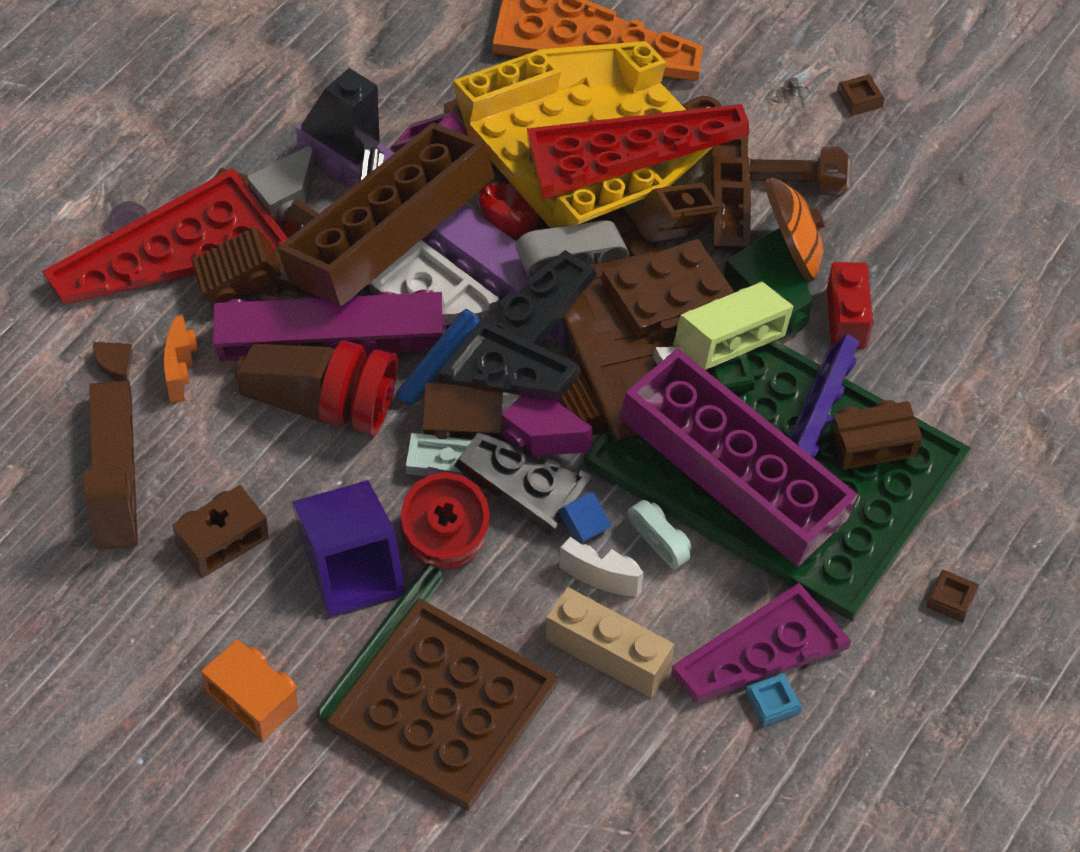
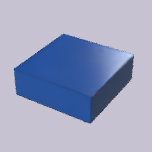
M594 492L557 510L572 538L579 543L592 538L612 526Z

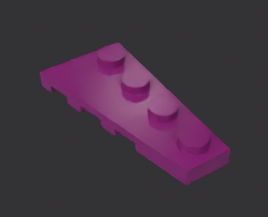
M798 583L674 664L671 674L697 704L847 650L850 647L851 640L801 584Z

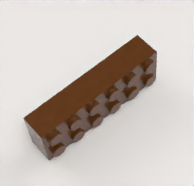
M432 122L277 248L289 283L340 307L343 306L495 178L486 143Z

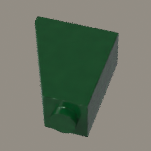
M780 228L726 259L724 277L734 292L764 282L793 305L785 336L790 333L796 334L806 327L809 322L812 297L806 280L795 263Z

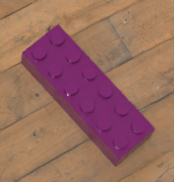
M679 348L675 349L625 393L619 419L797 567L848 520L858 494Z

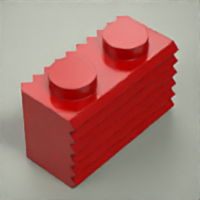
M834 262L831 264L829 282H827L831 346L848 333L859 341L857 349L868 347L874 319H872L873 307L871 306L872 295L870 294L869 265L864 262Z

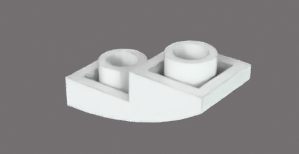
M572 537L560 547L559 568L576 579L595 588L623 596L637 597L641 593L644 572L632 558L628 556L623 557L611 549L601 559L592 547L587 544L581 545Z

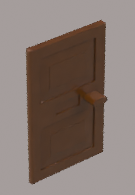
M653 252L591 265L597 273L596 278L562 318L615 441L639 435L619 419L625 393L657 366L653 357L656 347H675L673 343L677 332V323L680 318L663 320L659 330L637 337L600 279L604 270L651 255Z

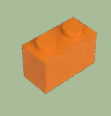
M238 639L201 670L204 690L261 741L266 739L298 709L297 686L286 673L274 671L268 665L265 656L253 646L248 648Z

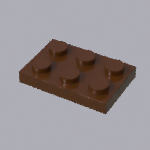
M699 239L604 270L600 279L637 337L659 330L663 320L680 318L681 314L689 310H694L716 299H721L735 293Z

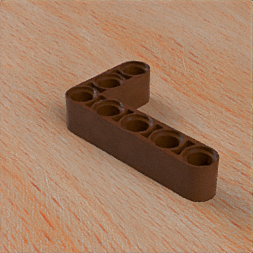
M130 381L91 383L89 393L92 470L83 471V487L96 549L138 546L133 407Z

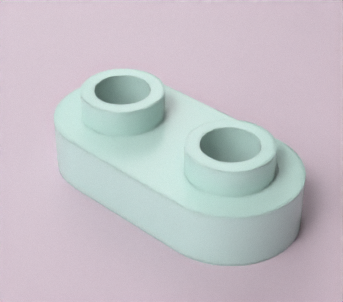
M641 500L628 509V517L632 526L670 568L677 569L690 560L689 550L691 549V543L688 537L681 530H675L667 522L664 512L656 503L652 502L650 504L646 500Z

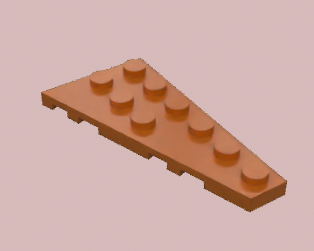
M502 0L493 39L492 53L520 57L540 49L646 41L667 62L663 74L664 77L698 81L703 46L666 31L660 34L645 28L644 22L634 18L631 22L616 17V11L588 0Z

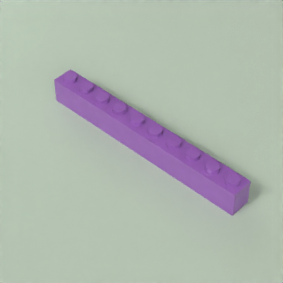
M300 123L296 127L298 151L309 145L313 150V162L324 169L331 179L340 181L349 189L356 185L360 178L362 160L355 165L301 130L302 123ZM382 143L377 146L384 154L383 162L394 154L393 151ZM465 204L421 239L497 296L499 300H502L509 293L512 295L516 294L528 284L527 279L529 277L516 252L515 245L517 242ZM561 319L546 339L554 340L564 348L571 342V339Z

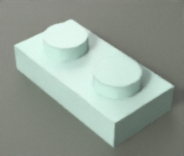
M411 433L406 474L428 476L430 474L449 472L465 476L470 481L475 482L454 467L456 461L472 440L451 437L438 439L434 435Z

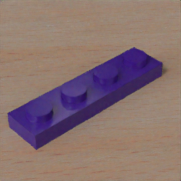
M848 333L828 348L789 436L790 440L812 458L816 456L819 450V446L816 444L818 437L827 429L831 422L830 409L837 403L844 392V386L841 385L842 381L851 372L857 361L854 354L859 341Z

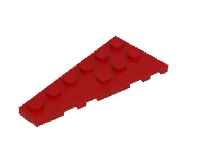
M736 104L527 128V142L541 197L544 200L748 136L749 120L743 105Z

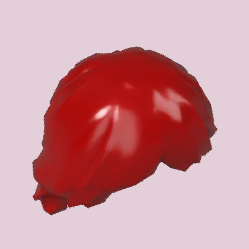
M511 183L486 185L478 192L477 202L484 218L513 240H518L524 234L537 230L541 217Z

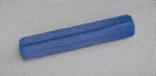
M465 309L458 315L396 391V395L407 405H412L424 392L425 383H431L438 375V372L480 322V319L472 311Z

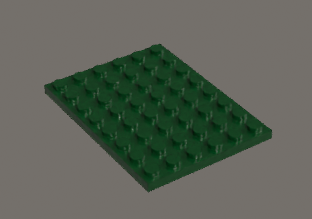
M774 340L746 352L755 380V387L752 391L734 394L789 438L821 365ZM844 378L841 384L844 386V392L837 403L831 407L829 415L833 416V414H837L846 407H857L858 410L871 408L885 400ZM914 417L922 434L917 457L841 470L836 457V451L829 437L830 422L827 429L817 439L816 444L819 446V450L814 459L857 493L858 497L848 520L799 567L793 564L640 435L615 441L608 427L584 456L583 465L638 498L646 500L650 504L652 502L656 503L664 513L791 587L800 583L815 601L853 622L968 458L971 447Z

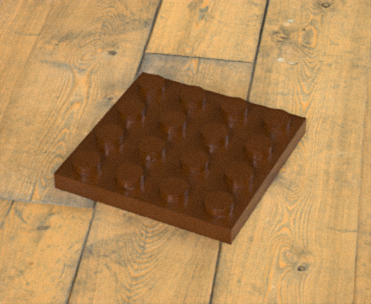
M420 598L327 720V726L332 732L469 812L558 685V676Z

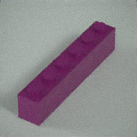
M418 290L415 293L407 294L385 291L377 295H355L341 307L315 295L289 300L270 297L263 301L246 302L240 299H231L226 303H214L213 346L219 361L239 360L242 356L246 357L253 344L317 346L335 349L340 341L346 340L363 345L366 354H370L376 349L391 353L430 351L446 331L445 305L442 292L431 290Z

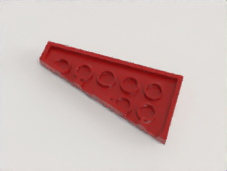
M231 168L48 267L42 273L44 280L63 305L195 275L191 262L193 258H198L199 254H205L206 251L217 248L219 244L230 241L232 237L237 238L238 234L250 231L251 227H256L270 241L274 255L277 248L289 238L237 172Z

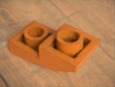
M183 315L175 316L165 344L164 372L170 403L185 401L182 385L190 384L187 368L193 367L191 352L198 351L194 329L186 330Z

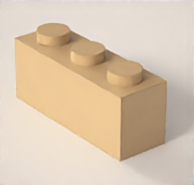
M569 587L566 588L546 620V642L649 698H652L671 669L674 643Z

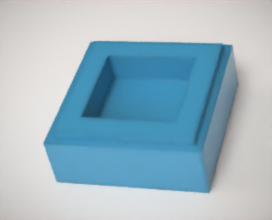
M784 673L749 685L746 688V695L763 727L801 713L802 706Z

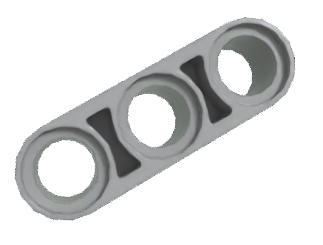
M597 221L532 231L521 236L515 245L516 252L529 278L565 250L590 266L629 257V251L615 224L611 221Z

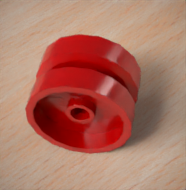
M346 340L340 341L332 354L323 380L319 402V419L321 422L342 427L351 419L355 432L370 436L377 435L383 426L393 398L398 372L397 355L376 349L367 357L363 345Z
M449 472L428 475L416 482L404 498L400 516L402 543L410 556L423 566L432 564L442 571L464 566L474 560L484 546L490 520L487 499L480 488L465 476ZM448 519L449 521L447 526H442L438 524V520Z

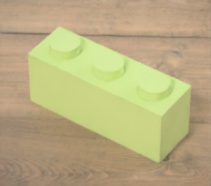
M760 282L681 314L677 323V332L673 345L681 347L694 362L704 370H707L784 337L793 305L764 282Z

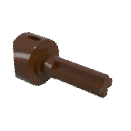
M822 147L818 161L750 159V181H765L770 178L781 181L817 180V184L820 185L821 195H840L851 187L852 160L841 147ZM829 170H838V172H828V171H829Z

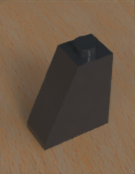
M348 68L324 89L301 124V130L357 165L362 160L364 149H372L380 144L378 86L356 71Z

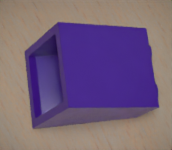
M369 480L292 502L298 533L329 617L403 596L406 591L395 530Z

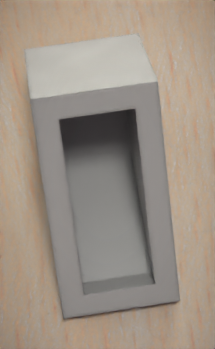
M308 145L247 177L248 188L277 225L286 222L290 207L295 199L306 204L314 176L313 150Z

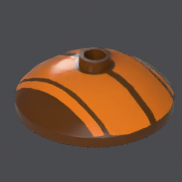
M775 178L767 179L764 181L765 188L779 228L801 274L810 283L817 279L824 251L819 230L826 227L818 207L809 208L807 202L798 191L781 180Z

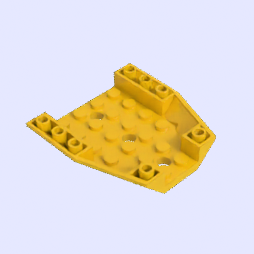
M646 41L540 49L453 80L454 91L467 134L486 143L488 155L492 163L549 227L578 225L644 199L652 189L670 187L713 148L703 149L542 200L527 142V128L686 110L661 84L667 62Z

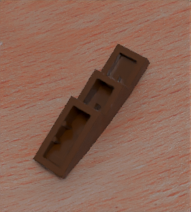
M748 136L719 144L712 148L711 191L720 210L712 219L713 249L743 250L751 245V182H749L750 158H748Z

